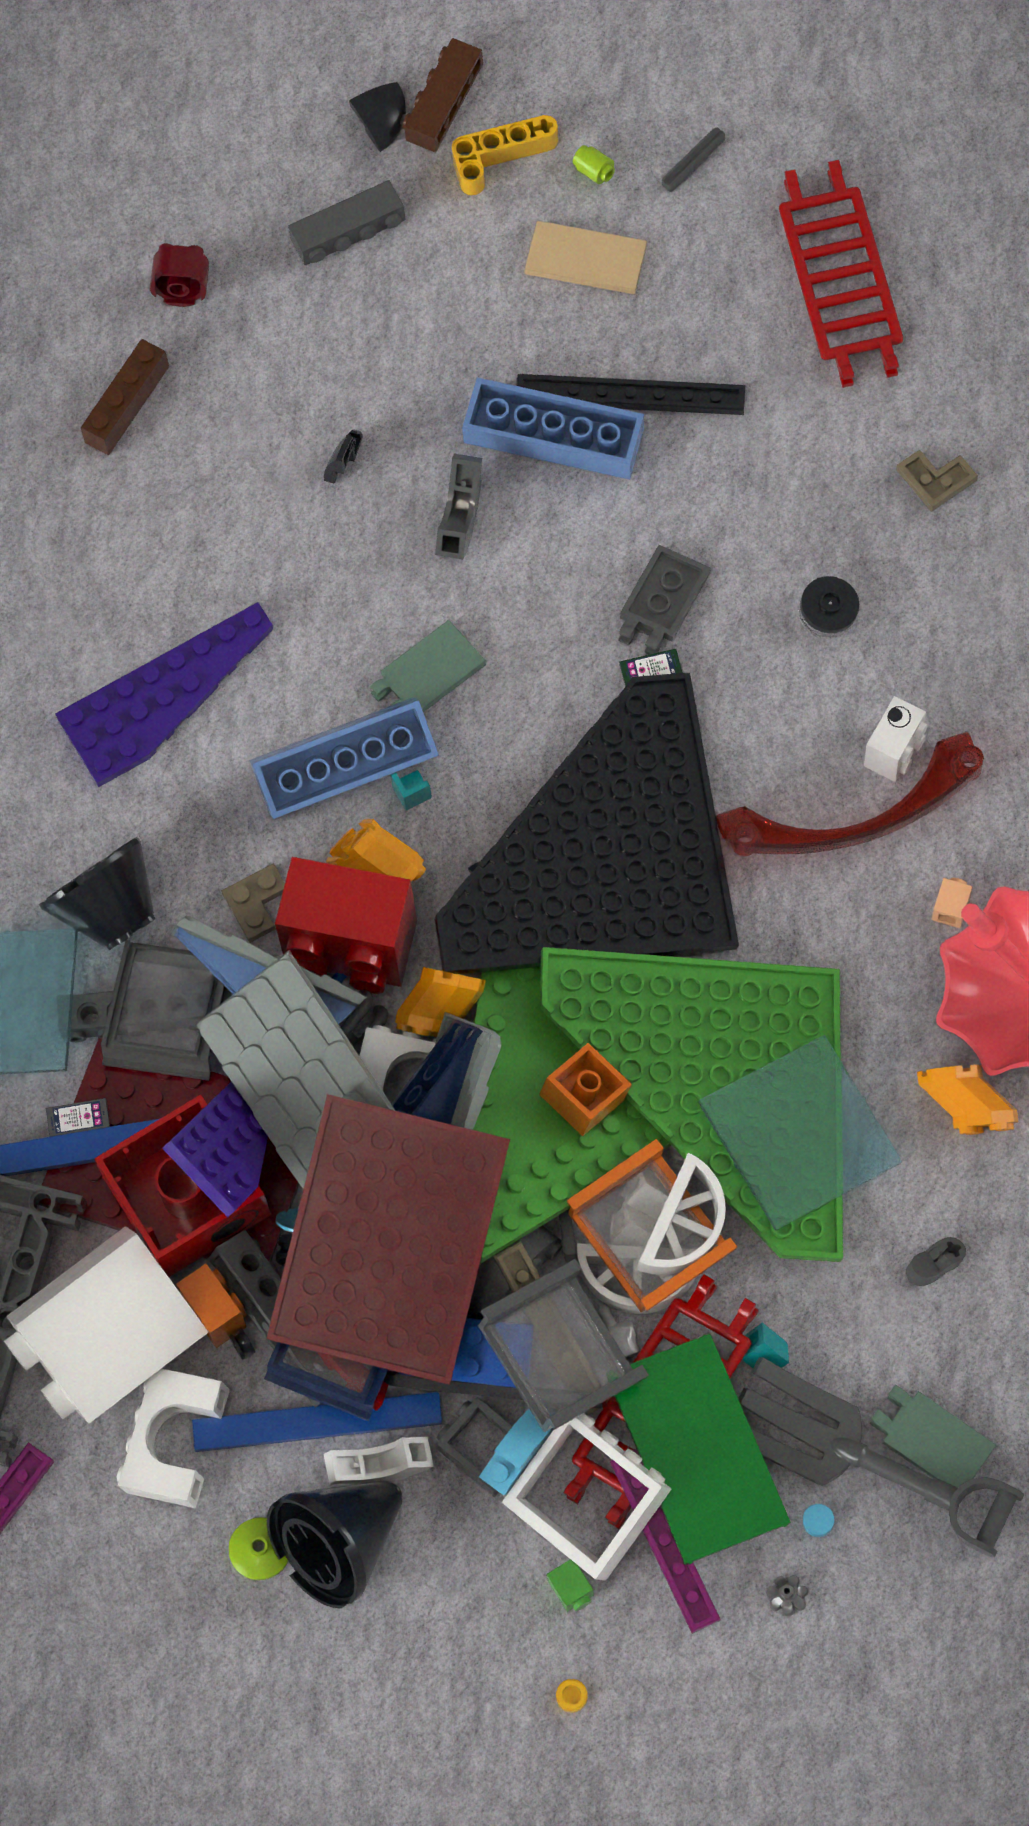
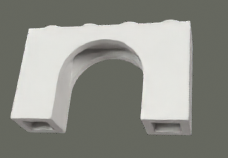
M374 1025L373 1028L366 1027L359 1057L384 1092L386 1079L393 1067L407 1059H425L435 1046L437 1039H433L430 1042L420 1039L421 1036L415 1033L403 1032V1035L391 1033L390 1028Z
M160 1369L144 1382L143 1391L145 1394L142 1404L137 1407L135 1412L136 1425L133 1435L131 1434L127 1439L126 1459L124 1464L119 1467L117 1473L118 1486L127 1494L196 1508L204 1478L196 1470L159 1462L154 1447L155 1437L161 1425L167 1419L179 1413H195L222 1419L230 1389L219 1380Z

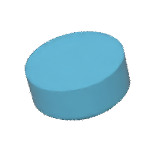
M814 1504L808 1507L803 1515V1527L806 1532L814 1537H823L831 1532L834 1526V1515L831 1509L823 1504Z

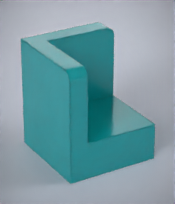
M418 770L402 778H399L396 772L391 774L392 787L406 811L432 798L428 781L423 780Z
M763 1322L745 1335L751 1340V1346L742 1360L751 1368H754L758 1357L765 1358L781 1368L789 1363L788 1343Z

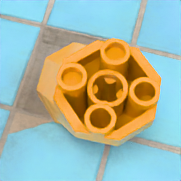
M364 819L358 823L362 828L357 832L353 828L347 831L331 848L329 854L332 857H327L326 860L328 864L410 879L411 881H416L426 871V868L422 865L424 859L415 850L383 829L374 819Z
M423 967L420 980L397 1010L395 1023H397L396 1029L437 1038L444 1013L447 1012L464 1019L484 992L486 980Z
M962 1065L917 1072L918 1084L953 1117L954 1129H959L960 1134L984 1133V1127H989L990 1131L1014 1130L1013 1123L1019 1122L1017 1109L983 1078L982 1065H970V1068H963Z

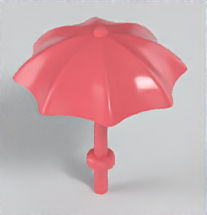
M1003 886L995 889L983 911L976 904L970 903L964 906L961 911V917L969 926L960 933L945 940L940 946V955L945 969V991L942 1004L936 1016V1023L940 1028L952 1032L963 1039L973 1049L980 1060L983 1070L990 1076L1001 1074L1010 1069L1029 1066V891H1020Z

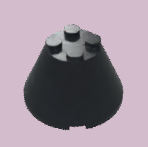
M138 837L133 838L39 904L43 911L102 946H106L108 950L120 945L130 938L134 932L156 919L153 915L141 841Z

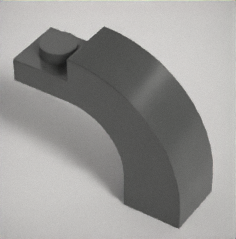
M455 453L452 457L448 497L444 515L437 531L435 555L463 560L467 553L478 509L483 458Z

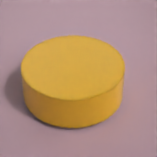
M567 1679L558 1686L556 1701L562 1710L570 1713L578 1712L587 1703V1689L579 1680Z

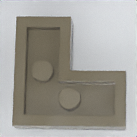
M918 450L897 464L896 467L897 472L931 512L975 483L978 479V475L961 455L937 470L921 450Z
M274 863L221 890L223 897L249 943L276 930L263 905L281 896L285 886V882Z

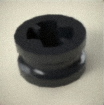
M242 1328L239 1329L237 1335H229V1339L242 1360L246 1358L245 1355L247 1353L253 1354L256 1352Z

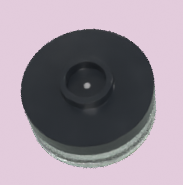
M833 576L817 578L807 585L798 606L799 619L805 629L817 637L824 639L840 637L846 634L855 622L859 611V598L855 589L841 578Z

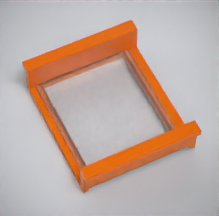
M657 1139L567 1200L570 1206L569 1216L640 1312H643L645 1309L647 1311L737 1249V1245L731 1237L724 1240L719 1235L714 1248L680 1273L656 1275L637 1270L639 1260L677 1179L676 1174L661 1156L664 1148ZM687 1189L681 1200L692 1197ZM699 1205L676 1213L713 1230L714 1225ZM672 1224L684 1256L696 1251L707 1240ZM666 1236L655 1259H674Z

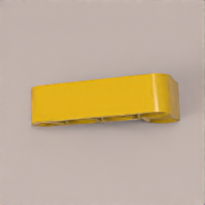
M542 115L456 138L452 143L453 165L462 191L467 195H477L483 191L485 187L484 167L554 149L558 144L557 121L552 116ZM515 139H523V141H520V142H517V141H514V140H515ZM490 145L497 146V147L491 148V149H490V148H487V147L490 146ZM463 152L470 153L468 155H460ZM476 176L477 178L468 179L467 177Z

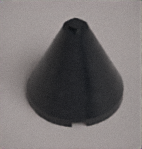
M383 1480L285 1494L270 1506L266 1520L269 1539L277 1558L280 1560L286 1556L295 1570L289 1576L305 1593L316 1601L328 1607L338 1609L345 1607L349 1603L352 1604L362 1596L402 1505L401 1490L396 1484Z

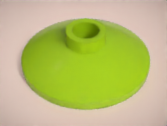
M259 1517L243 1522L233 1532L229 1541V1557L234 1568L241 1575L252 1580L272 1578L279 1574L288 1563L286 1556L279 1560L274 1552L267 1531V1518ZM261 1541L265 1544L264 1549L257 1552L253 1549V1545Z

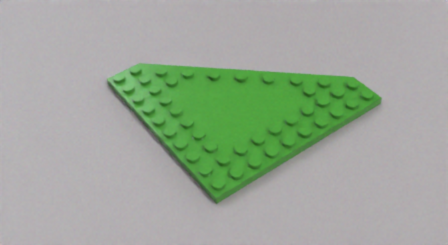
M543 947L541 950L540 1009L579 1050L589 1043L632 1084L626 1096L627 1100L684 1159L690 1153L702 1160L713 1171L722 1187L725 1202L779 1258L841 1262L843 1260L840 969Z
M541 967L482 972L480 978L486 980L484 992L477 1000L473 1023L496 1032L501 1037V1049L486 1084L489 1090L473 1130L511 1139L480 1264L570 1209L567 1203L569 1198L655 1139L660 1142L664 1150L672 1146L627 1098L588 1133L582 1136L539 1095L546 1078L579 1051L577 1046L540 1009Z

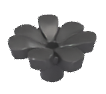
M792 1575L786 1581L783 1576H778L775 1579L777 1586L768 1587L767 1596L774 1598L770 1603V1608L773 1611H778L782 1607L783 1615L791 1616L793 1615V1607L799 1611L805 1609L806 1603L801 1597L807 1596L809 1592L806 1586H798L799 1577Z

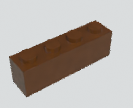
M454 38L451 39L447 47L444 46L442 48L437 67L430 70L424 91L420 90L414 103L415 107L412 113H407L402 125L407 142L435 153L483 66L482 49Z
M141 338L81 426L86 444L110 455L169 368L165 350Z

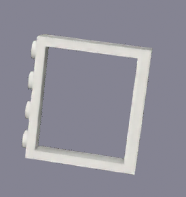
M583 1413L552 1431L502 1503L594 1579L606 1581L672 1489L664 1483L666 1479L659 1471L654 1468H650V1470L640 1464L643 1459L638 1454L628 1448L624 1451L617 1445L619 1440L613 1434L606 1430L600 1432L593 1426L595 1420ZM574 1429L649 1488L599 1559L525 1499L528 1492Z

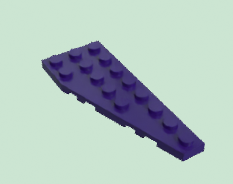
M259 602L55 713L57 720L98 787L149 760L157 752L156 749L175 733L174 730L186 718H189L219 687L218 684L226 675H230L237 668L236 665L246 654H250L273 630V625Z
M231 1081L162 1149L213 1203L229 1217L258 1187L268 1135Z

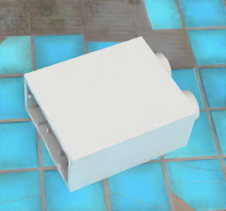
M125 1226L7 1315V1319L17 1332L4 1342L26 1371L40 1362L51 1376L53 1381L40 1391L62 1420L76 1410L89 1424L206 1335L208 1330L140 1237Z

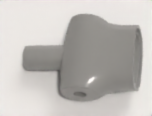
M609 1306L598 1309L597 1312L625 1358L628 1360L637 1356L640 1351L631 1321L628 1319L616 1323Z

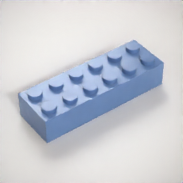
M477 377L462 427L463 440L466 444L630 480L644 432V414Z
M413 697L249 761L268 812L275 819L439 756L419 700Z

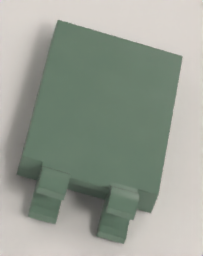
M447 620L382 669L381 675L383 679L375 681L370 686L373 690L371 694L379 702L393 691L400 700H396L390 706L415 697L419 700L422 711L425 712L486 665V660L453 623Z
M895 1384L887 1399L899 1406V1411L891 1420L882 1411L877 1410L870 1422L873 1427L887 1435L882 1444L931 1478L936 1477L957 1488L974 1478L994 1450L996 1444L918 1391L914 1398H912L905 1390Z

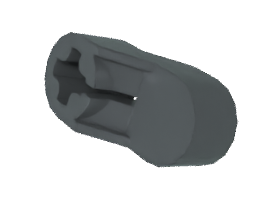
M947 1237L937 1241L926 1251L913 1257L906 1268L908 1280L916 1286H926L938 1280L945 1273L957 1268L966 1255L964 1244L954 1237Z

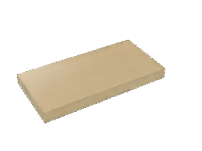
M537 221L525 266V274L635 294L647 241Z

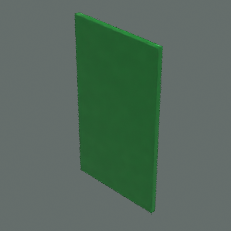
M704 1334L702 1337L631 1363L632 1369L643 1365L649 1376L615 1395V1398L638 1454L643 1459V1466L648 1470L654 1468L659 1471L666 1479L664 1483L672 1489L660 1506L684 1564H692L694 1561L789 1525L791 1521L711 1334ZM614 1370L606 1373L609 1383L618 1379Z

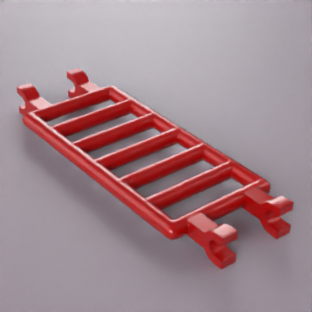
M835 160L828 162L829 170L827 171L833 191L802 198L796 170L784 171L786 179L784 180V185L790 201L781 203L779 205V212L820 356L823 360L835 359L841 385L844 388L854 384L852 379L854 378V372L848 355L879 349L886 378L898 376L897 368H899V364L892 346L901 344L904 339L861 191L858 187L846 188L840 161ZM848 199L852 200L855 210L853 213L799 225L794 224L791 212ZM856 223L859 224L862 237L803 250L801 248L798 236ZM866 248L869 261L811 274L808 273L805 260ZM873 272L876 282L875 286L821 298L815 297L812 287L814 284ZM880 296L884 310L826 323L822 322L819 309ZM883 321L888 323L890 335L830 348L826 336L829 333Z
M703 1274L688 1302L680 1298H675L671 1302L633 1363L655 1355L654 1352L663 1338L676 1346L692 1341L670 1328L678 1314L682 1313L736 1344L727 1360L721 1358L727 1374L731 1378L751 1346V1340L743 1335V1332L756 1317L759 1310L755 1308V1303L745 1298L730 1326L701 1311L706 1301L717 1289V1286L714 1284L715 1281ZM615 1396L608 1400L607 1406L602 1409L593 1426L600 1432L606 1428L613 1416L625 1422ZM584 1437L572 1456V1463L578 1466L580 1470L567 1485L563 1493L567 1495V1499L578 1505L593 1477L618 1490L622 1494L616 1504L608 1511L605 1518L610 1525L619 1530L631 1509V1505L617 1476L587 1458L594 1444ZM621 1441L617 1443V1445L624 1451H626L627 1448L630 1450H634L626 1444L622 1443Z

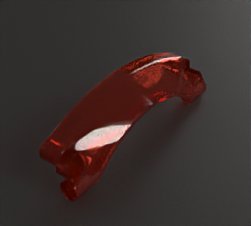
M967 731L938 741L923 776L900 802L884 813L852 826L819 830L796 828L769 820L746 806L717 814V825L722 838L726 841L729 848L731 846L734 852L741 856H749L753 853L778 855L806 854L859 845L897 831L941 806L970 781L980 776L984 756L982 751L974 746L971 736ZM964 763H973L976 765L973 767L965 766ZM751 838L752 840L744 843L738 839Z

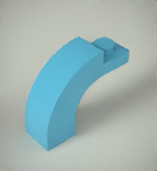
M542 1402L550 1416L559 1412L548 1403ZM528 1409L494 1450L495 1454L481 1472L479 1478L502 1495H507L525 1467L537 1454L554 1429L550 1428L548 1431L543 1432L534 1415Z

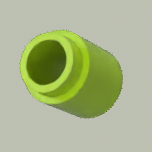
M581 146L573 157L572 162L576 169L597 184L608 182L615 173L614 160L593 146Z

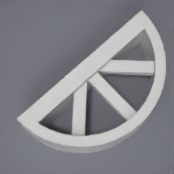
M690 1153L686 1156L637 1266L639 1271L656 1275L680 1273L710 1252L719 1238L726 1212L722 1187L713 1171L702 1160ZM694 1174L708 1191L681 1200ZM712 1201L715 1212L713 1230L676 1213ZM672 1224L707 1240L696 1251L684 1256ZM666 1236L674 1259H655Z
M577 1243L578 1263L582 1268L580 1272L588 1289L605 1305L621 1312L648 1314L669 1307L675 1298L681 1299L695 1280L694 1278L647 1311L645 1309L643 1312H640L631 1298L617 1295L604 1287L605 1284L614 1278L609 1269L603 1272L597 1279L594 1277L588 1264H606L591 1244ZM608 1245L624 1268L626 1266H633V1280L641 1289L642 1271L637 1270V1266L645 1247ZM659 1248L655 1259L670 1260L674 1259L670 1248ZM682 1249L684 1256L691 1254L692 1252L697 1250ZM657 1275L664 1283L672 1278L671 1275Z

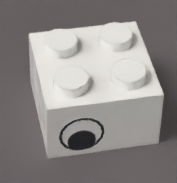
M894 696L866 744L864 767L896 782L900 774L905 775L912 763L910 758L913 751H919L926 738V735H924L928 724L924 723L926 711Z

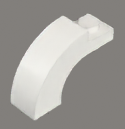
M402 1437L392 1443L374 1448L331 1450L324 1454L329 1485H353L383 1480L389 1482L409 1477L434 1467L428 1437Z

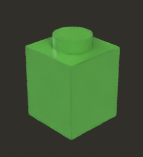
M571 1559L546 1574L547 1581L567 1612L573 1608L575 1611H579L592 1602L590 1597L594 1596L593 1588L579 1566Z

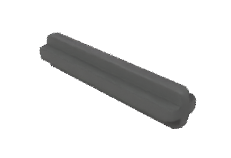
M718 127L713 128L662 178V186L669 192L674 191L725 141V133Z

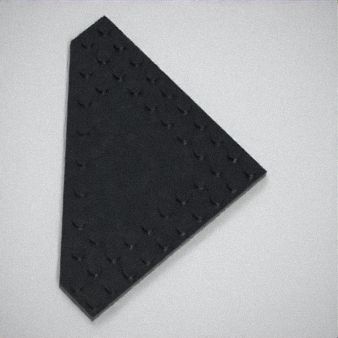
M690 673L636 676L631 678L618 697L603 712L599 720L588 730L575 749L565 758L551 778L531 799L527 807L507 828L503 836L483 857L475 870L464 880L451 899L436 914L434 920L442 971L454 974L541 967V950L543 947L657 956L737 950L739 946Z

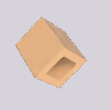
M943 878L933 909L932 920L961 928L963 922L961 911L969 903L972 886L967 885V882L959 878Z

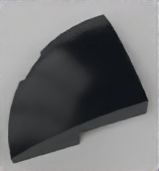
M398 82L373 88L349 100L350 107L365 126L366 134L380 152L386 149L399 135L402 129L400 124L402 115L406 114L405 98Z
M351 430L336 447L324 471V481L335 484L338 473L344 474L348 460L355 461L363 438L361 431Z

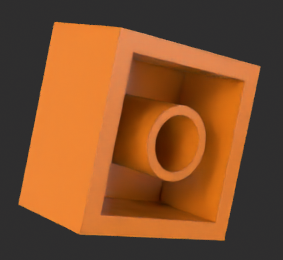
M587 1043L546 1078L539 1095L579 1134L584 1136L625 1100L632 1084L597 1050Z
M205 1263L175 1285L208 1330L206 1335L214 1346L218 1348L229 1340V1335L235 1336L239 1333V1329L242 1328L244 1330L247 1328L244 1317L247 1314L234 1292L230 1295L228 1294L230 1290L219 1270L215 1268L211 1271Z

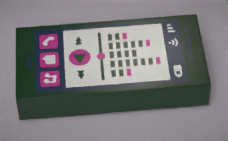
M676 649L619 661L625 686L632 677L683 673Z

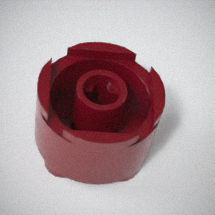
M168 243L161 244L153 257L150 281L152 295L156 297L158 294L164 298V303L178 307L195 305V301L199 298L202 301L206 296L209 274V260L203 254V248L197 245L187 247L181 245L173 246Z

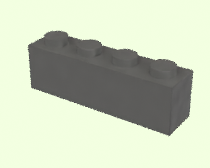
M387 180L288 225L290 240L304 265L317 263L327 255L336 251H344L351 244L362 239L368 240L382 230L397 227L402 221L406 220L404 205L390 180Z

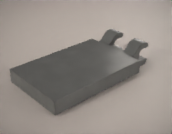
M658 545L620 612V619L625 620L619 631L621 636L618 641L630 645L636 630L649 636L645 643V646H647L645 649L646 654L658 653L664 638L672 642L710 575L711 567Z

